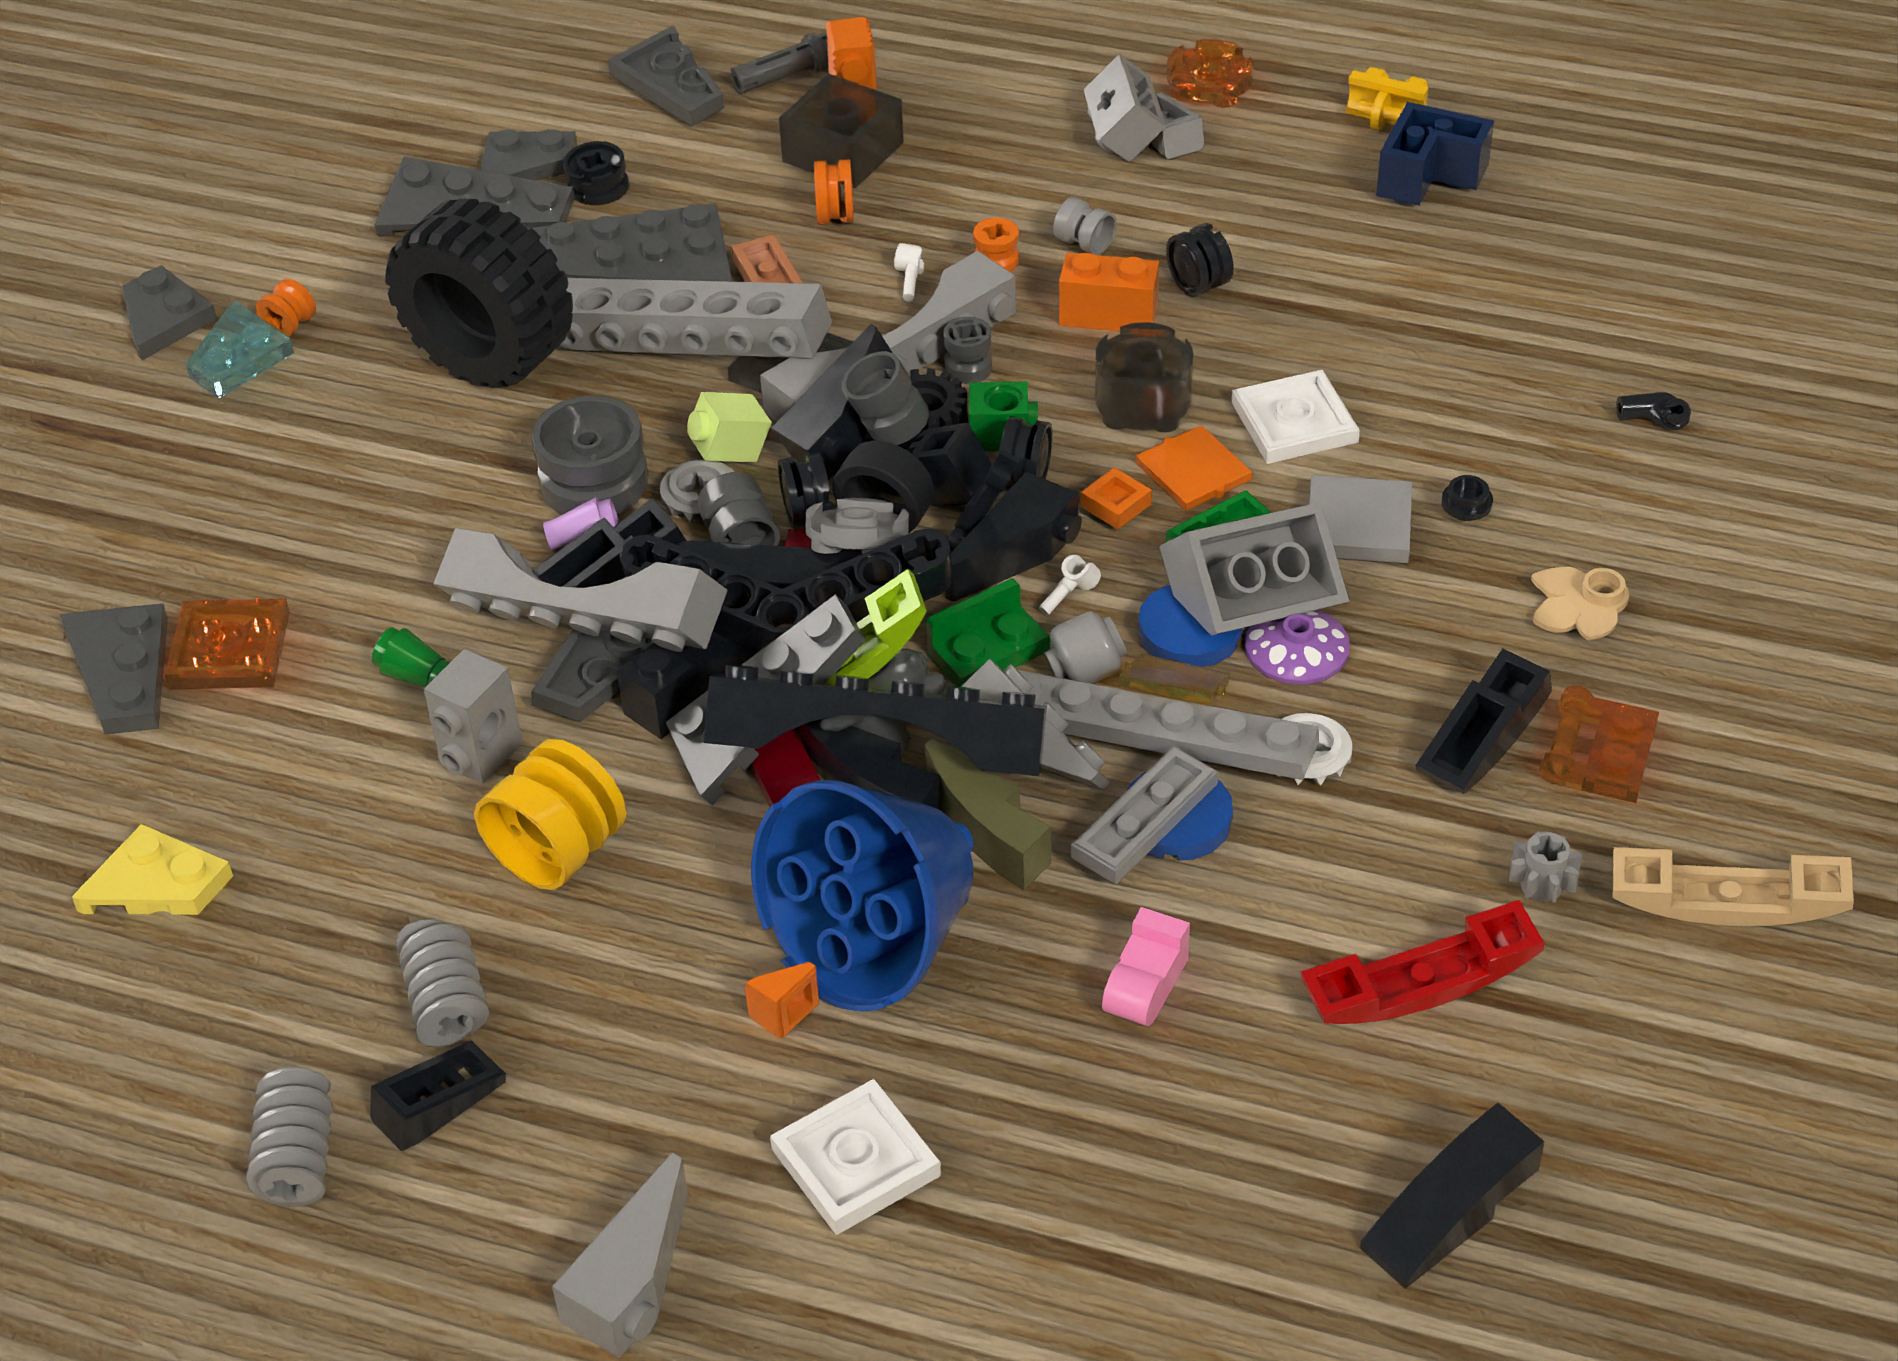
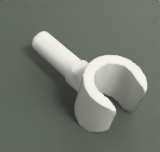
M900 243L895 253L894 267L896 270L905 272L903 299L909 302L914 300L916 278L918 274L921 275L924 271V262L921 259L922 248L916 245Z
M1079 555L1067 556L1062 563L1064 578L1038 607L1039 610L1048 616L1075 587L1082 591L1094 588L1101 578V572L1093 562L1086 564Z

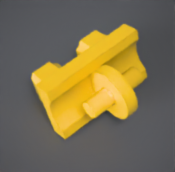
M1369 67L1365 72L1353 70L1349 76V99L1346 113L1370 119L1371 129L1381 131L1385 123L1395 125L1407 102L1427 106L1429 87H1427L1428 82L1426 79L1411 76L1403 82L1390 79L1385 70Z

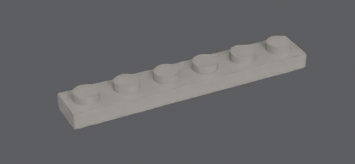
M1018 670L1032 684L1033 688L1028 693L1036 695L1035 704L1043 705L1047 701L1069 723V726L1063 731L1064 734L1165 754L1174 746L1197 760L1299 780L1304 779L1319 743L1318 726Z

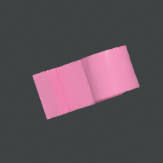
M1143 907L1140 908L1132 923V935L1119 958V963L1114 967L1108 979L1102 1001V1010L1104 1012L1148 1027L1154 1022L1188 961L1190 923Z

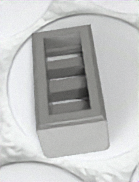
M1156 94L1166 128L1150 143L1168 159L1201 150L1204 147L1202 117L1165 94Z

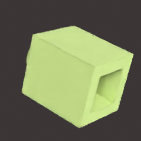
M701 392L695 410L688 418L686 432L705 461L757 462L772 422L753 394Z

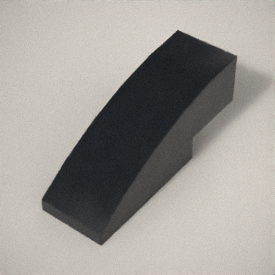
M652 498L615 527L603 517L533 572L541 581L559 587L587 588L610 584L625 578L620 562V552L623 545L629 539L647 534L673 544L687 540L678 526Z
M1502 648L1481 681L1478 683L1472 680L1416 763V770L1465 794L1499 762L1552 692L1550 671Z
M822 719L800 726L801 742L816 772L823 780L845 782L928 805L941 811L940 776L903 763L901 743L854 726H849L838 732L824 731L820 727Z
M1496 1103L1442 1150L1405 1188L1361 1240L1360 1249L1406 1289L1489 1223L1494 1217L1496 1204L1539 1171L1545 1141L1500 1103Z

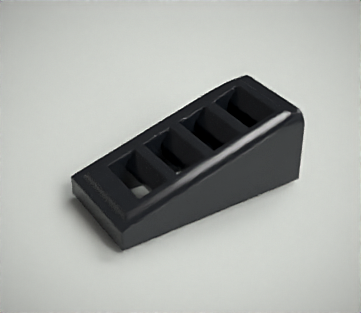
M471 1040L371 1085L370 1116L373 1123L400 1151H404L425 1140L506 1082V1073ZM464 1068L472 1077L466 1080L458 1071ZM444 1082L449 1088L444 1089L440 1083Z

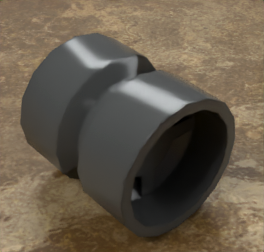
M886 351L874 352L855 362L845 373L842 380V391L853 409L860 416V420L873 440L899 445L912 439L926 425L929 417L928 406L918 389L912 386L910 376L895 354Z
M730 472L715 477L702 488L697 499L698 510L705 526L709 530L712 542L778 546L780 541L779 529L771 511L766 506L759 484L752 476L740 472Z

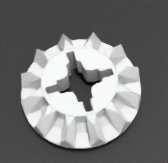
M1300 713L1282 718V720L1318 726L1319 743L1304 778H1313L1321 786L1327 776L1341 777L1344 766L1351 763L1352 740L1346 729L1335 720L1319 714ZM1295 779L1297 785L1302 782V780Z

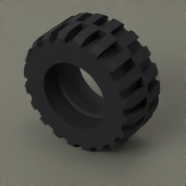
M460 198L440 204L396 242V245L391 248L385 273L386 284L390 286L388 289L389 301L391 306H396L398 313L396 317L402 328L407 327L412 334L410 339L418 348L422 347L430 355L429 359L438 367L445 366L450 370V375L459 380L467 378L472 385L480 387L490 386V388L508 387L510 384H517L525 379L566 339V334L571 328L573 313H571L573 311L572 293L566 290L569 281L565 272L560 271L557 267L556 262L558 259L551 248L546 249L539 241L541 236L533 228L527 229L520 223L521 218L512 212L504 213L500 211L499 205L491 202L479 203L478 199Z

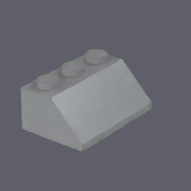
M1321 502L1189 531L1159 546L1173 596L1211 636L1287 618L1293 614H1304L1349 602Z

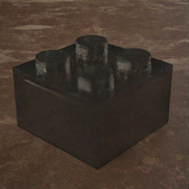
M828 73L779 117L782 162L814 173V161L826 160L828 165H836L839 160L850 159L852 187L857 188L904 143L902 99Z

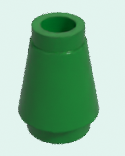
M390 627L385 630L376 642L372 652V663L379 667L382 675L426 687L450 663L407 628L398 630Z

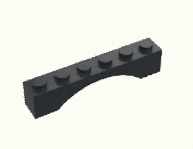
M726 665L725 674L718 673L709 676L704 743L759 749L785 732L811 721L840 715H877L907 721L936 733L960 749L982 771L1039 776L1041 773L1047 705L1035 704V694L1004 691L1002 692V701L979 699L980 689L959 686H947L946 696L924 694L925 684L908 681H891V690L869 688V678L836 675L835 685L813 683L814 673L794 670H781L780 679L758 677V667Z

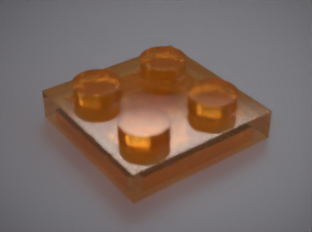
M286 598L183 601L165 671L169 690L274 687L290 615Z

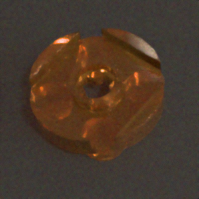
M1224 40L1196 41V48L1184 51V45H1182L1170 54L1167 61V81L1170 85V94L1179 101L1192 100L1202 103H1213L1219 108L1232 107L1236 105L1238 96L1244 94L1252 85L1253 60L1251 56L1249 59L1243 56V48Z

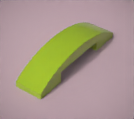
M909 569L865 598L870 614L857 622V625L866 640L825 684L835 685L836 675L870 678L885 666L912 637L927 610L915 576Z

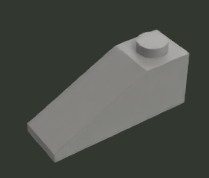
M673 1152L552 1286L560 1322L617 1358H620L634 1341L639 1342L651 1332L660 1312L688 1195L683 1160L680 1156Z

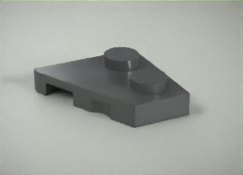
M555 129L516 132L514 130L489 132L480 170L537 181L541 178L565 174L563 161L566 154L577 146L576 132L558 131Z

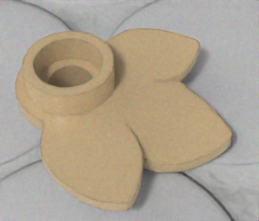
M1556 567L1538 571L1531 576L1533 584L1548 597L1534 613L1533 623L1553 633H1564L1577 628V631L1586 640L1602 638L1615 629L1618 623L1617 613L1624 610L1628 604L1629 590L1621 574L1612 569L1596 568L1584 573L1573 567Z

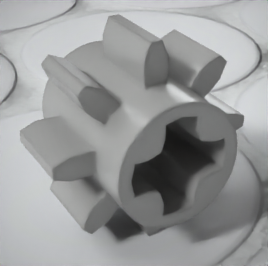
M1537 831L1528 840L1527 844L1515 842L1509 881L1521 882V889L1525 893L1524 897L1527 899L1531 898L1540 902L1550 901L1555 903L1556 899L1562 894L1563 889L1575 893L1580 874L1582 853L1577 851L1570 852V845L1563 835L1560 836L1552 832L1540 833Z

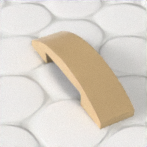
M1614 847L1613 899L1645 912L1688 922L1725 926H1772L1799 923L1833 916L1853 909L1851 857L1791 855L1789 870L1672 865V850Z

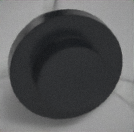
M1461 475L1451 480L1449 486L1444 489L1441 502L1443 509L1450 516L1462 521H1473L1481 519L1490 513L1493 505V496L1489 491L1488 484L1483 479L1473 475Z

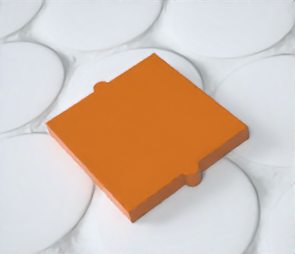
M1202 425L1174 438L1165 437L1163 443L1135 455V463L1185 511L1214 497L1223 498L1225 492L1252 480L1253 472Z

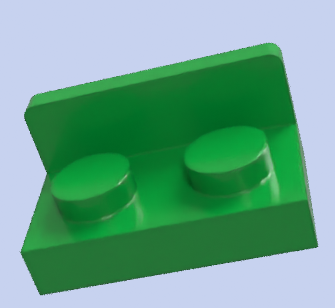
M1013 578L990 587L954 606L945 608L926 620L928 656L955 686L959 687L989 659L1005 670L1010 664L1017 667L1050 650V636L1021 606L1020 585Z

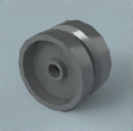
M579 396L561 401L547 409L535 422L531 439L534 456L538 464L537 474L540 491L546 504L559 514L563 515L596 496L599 501L611 498L617 514H620L635 505L647 490L648 468L646 456L643 452L642 425L635 410L624 402L606 396Z

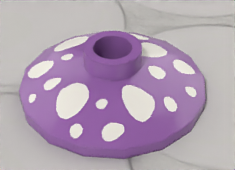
M1316 610L1304 614H1293L1287 618L1250 626L1246 632L1245 653L1251 665L1265 677L1284 684L1308 685L1325 681L1341 671L1349 658L1350 639L1344 627L1329 614Z

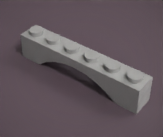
M979 251L943 270L939 285L930 301L913 318L897 329L883 335L884 340L893 354L901 361L908 375H910V370L918 368L920 370L947 353L944 347V328L952 320L960 317H976L987 322L990 327H993L1015 314V275ZM847 348L816 352L813 358L791 357L761 374L764 412L777 422Z
M455 528L433 585L451 596L450 604L470 613L478 614L482 607L487 608L491 613L512 621H518L520 615H525L530 620L549 628H558L560 622L568 623L571 628L584 634L598 636L600 630L610 631V634L616 638L634 644H639L643 637L652 639V642L663 648L682 652L684 645L701 649L707 648L728 591L700 569L656 562L632 576L610 584L587 588L559 587L541 581L532 571L525 556L496 535Z

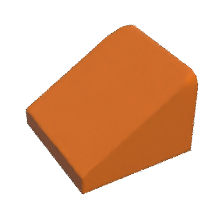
M806 962L748 980L745 983V993L749 1017L778 1038L785 1037L819 1005L816 966L811 962Z

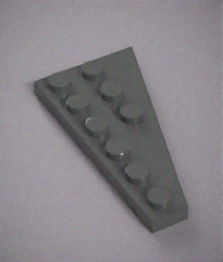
M716 203L707 205L693 204L684 208L662 211L648 210L639 214L616 217L602 216L593 220L570 223L557 222L548 226L533 227L541 236L539 241L546 249L551 248L558 259L556 262L557 267L560 271L565 272L567 278L732 282Z

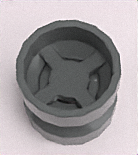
M960 317L949 322L944 328V347L947 350L945 354V372L951 374L952 380L957 377L963 384H969V382H980L989 377L992 372V354L989 351L991 346V327L987 322L976 317Z

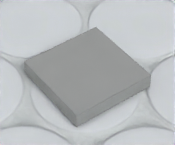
M1311 475L1309 504L1321 502L1337 559L1408 563L1412 481Z

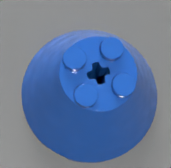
M819 780L793 788L780 802L772 804L765 813L755 836L751 858L752 890L758 916L764 930L772 927L780 945L788 956L782 959L781 962L786 968L806 962L814 964L816 966L819 998L842 1009L873 1011L887 1007L905 998L925 976L961 908L968 902L973 882L971 851L974 843L971 832L965 825L954 823L946 814L934 807L845 782Z

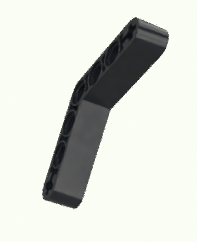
M934 529L914 531L783 589L652 535H638L629 539L623 545L620 552V562L625 578L642 571L656 562L702 570L728 590L713 632L758 651H761L835 594L847 605L857 623L870 614L865 598L884 586L873 585L875 583L889 582L909 569L915 576L924 602L945 592L953 579L948 539L941 532ZM741 604L745 605V606H743V607H741V608H736V609H732V608H731V607H733V606H735V605H741ZM782 624H792L789 627L776 628Z

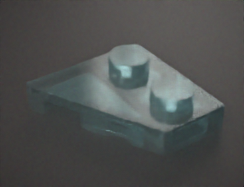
M235 301L229 305L188 360L186 366L190 379L219 399L292 355L294 351L289 337Z

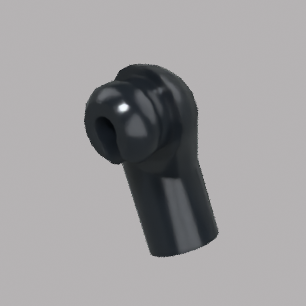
M1667 392L1618 396L1616 402L1617 415L1620 421L1645 418L1666 430H1678L1684 428L1690 420L1691 408L1685 400L1676 398Z

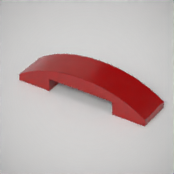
M1517 900L1465 917V932L1365 965L1361 964L1355 953L1301 971V979L1323 1023L1358 1024L1376 1022L1434 1008L1475 992L1529 962L1544 951L1545 943L1521 901Z

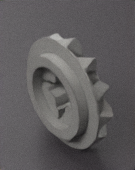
M693 460L682 463L672 468L661 481L660 495L662 504L668 506L672 516L685 514L690 522L697 516H701L697 504L699 496L695 492V485L698 484L699 488L702 489L715 477L734 472V470L718 461Z

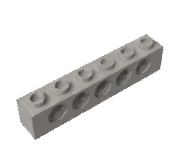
M567 278L569 284L566 290L572 293L573 299L572 324L570 331L566 334V339L556 350L813 358L829 330L832 320L821 284Z

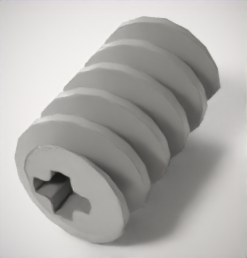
M421 919L407 924L398 933L395 943L402 972L404 973L403 977L408 991V999L412 1008L411 1011L418 1040L426 1047L440 1048L453 1045L461 1041L466 1035L477 1031L486 1023L489 1016L487 1002L484 1000L483 986L479 982L478 967L475 965L474 952L470 947L469 932L462 926L451 923L444 924L435 919Z
M285 1067L266 1074L258 1082L255 1092L256 1105L253 1111L254 1124L250 1136L252 1144L248 1154L250 1163L246 1173V1180L249 1189L257 1197L271 1204L284 1207H302L314 1204L322 1199L325 1193L326 1185L323 1178L328 1167L325 1157L329 1151L327 1137L331 1130L329 1117L333 1104L331 1098L327 1095L330 1091L331 1082L323 1074L307 1068Z

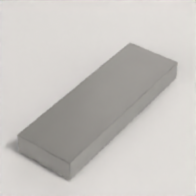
M1173 746L1071 844V858L1116 885L1217 785L1218 771Z

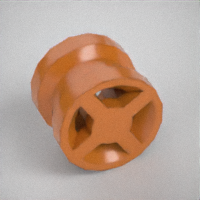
M997 217L979 222L973 230V241L977 246L974 253L976 251L981 252L1009 272L1018 266L1019 250L1016 244L1019 240V229L1017 225L1011 220Z
M285 278L275 286L274 294L263 296L257 301L255 306L257 316L265 328L272 334L282 338H287L295 333L299 326L298 323L308 321L316 312V303L309 291L299 282Z

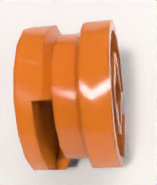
M826 160L814 161L818 225L829 224L832 219H840L843 224L854 223L851 160H839L836 165H828ZM840 182H844L845 201H841Z

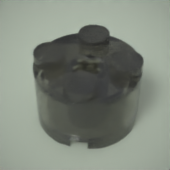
M1149 322L1127 324L1120 327V334L1109 340L1108 334L1101 338L1095 353V402L1099 412L1103 415V423L1115 430L1128 428L1133 430H1156L1162 433L1176 430L1180 425V419L1187 414L1192 403L1194 352L1190 342L1186 339L1184 344L1175 337V330L1168 326Z

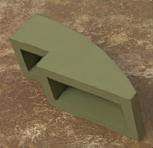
M931 738L925 744L926 771L940 776L941 812L946 814L954 823H962L968 828L973 837L974 846L972 852L996 873L1022 890H1025L1051 864V826L1020 809V787L993 772L982 771L972 760Z

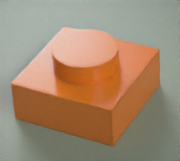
M1115 467L1081 491V508L1117 530L1152 505V489Z

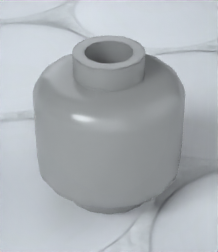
M1087 611L1054 627L1050 635L1053 648L1044 652L1055 677H1068L1069 680L1096 684L1117 674L1122 665L1121 657L1127 654L1125 645L1111 617L1108 616L1102 619L1094 611Z

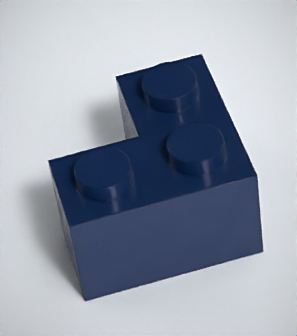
M1407 102L1380 151L1376 196L1392 199L1398 203H1410L1420 206L1433 180L1447 183L1457 188L1476 190L1489 165L1494 120Z

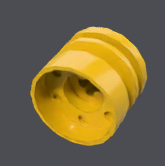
M546 739L538 744L529 753L527 758L515 766L513 775H508L500 780L476 803L474 811L477 830L488 849L500 863L522 881L539 889L555 890L564 885L587 862L589 853L601 848L606 843L607 838L615 834L624 825L627 815L623 795L614 779L601 764L580 747L560 739Z

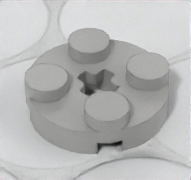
M844 498L837 499V509L823 511V502H820L806 510V535L811 538V549L818 553H837L842 548L862 549V554L908 534V511L903 508L899 515L894 514L893 503L883 500Z

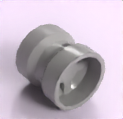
M1073 196L1064 201L1059 208L1053 224V233L1055 238L1068 244L1077 242L1082 250L1100 255L1108 248L1115 235L1117 219L1115 214L1102 208L1093 210L1088 202Z

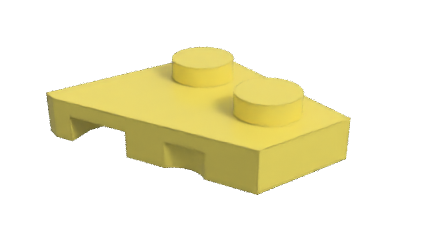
M140 824L72 896L77 912L82 914H94L97 905H125L128 914H152L165 911L172 915H199L230 881L233 873L228 861Z

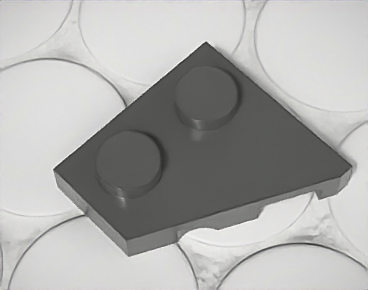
M162 265L144 272L140 277L123 285L133 339L138 357L141 360L150 357L217 319L214 305Z

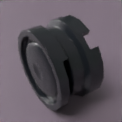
M604 141L587 142L574 147L566 154L563 166L566 179L569 181L568 186L573 187L575 201L585 205H604L619 200L627 193L629 180L625 172L624 154L617 145Z
M1206 222L1190 229L1189 232L1184 231L1170 237L1166 244V257L1171 274L1180 289L1192 297L1209 291L1211 287L1217 288L1230 282L1234 272L1232 253L1226 239L1220 231L1213 233L1211 231L1213 224Z
M1009 417L1003 430L999 453L1003 449L1019 458L1020 461L1012 472L1006 486H1013L1025 472L1044 479L1047 478L1053 442V429L1050 422L1037 420L1032 425L1026 424L1023 418Z
M819 452L806 454L804 460L796 462L792 457L778 460L780 489L791 528L806 525V510L814 504L823 502V511L833 509L832 502L829 501L828 491H830L828 478Z

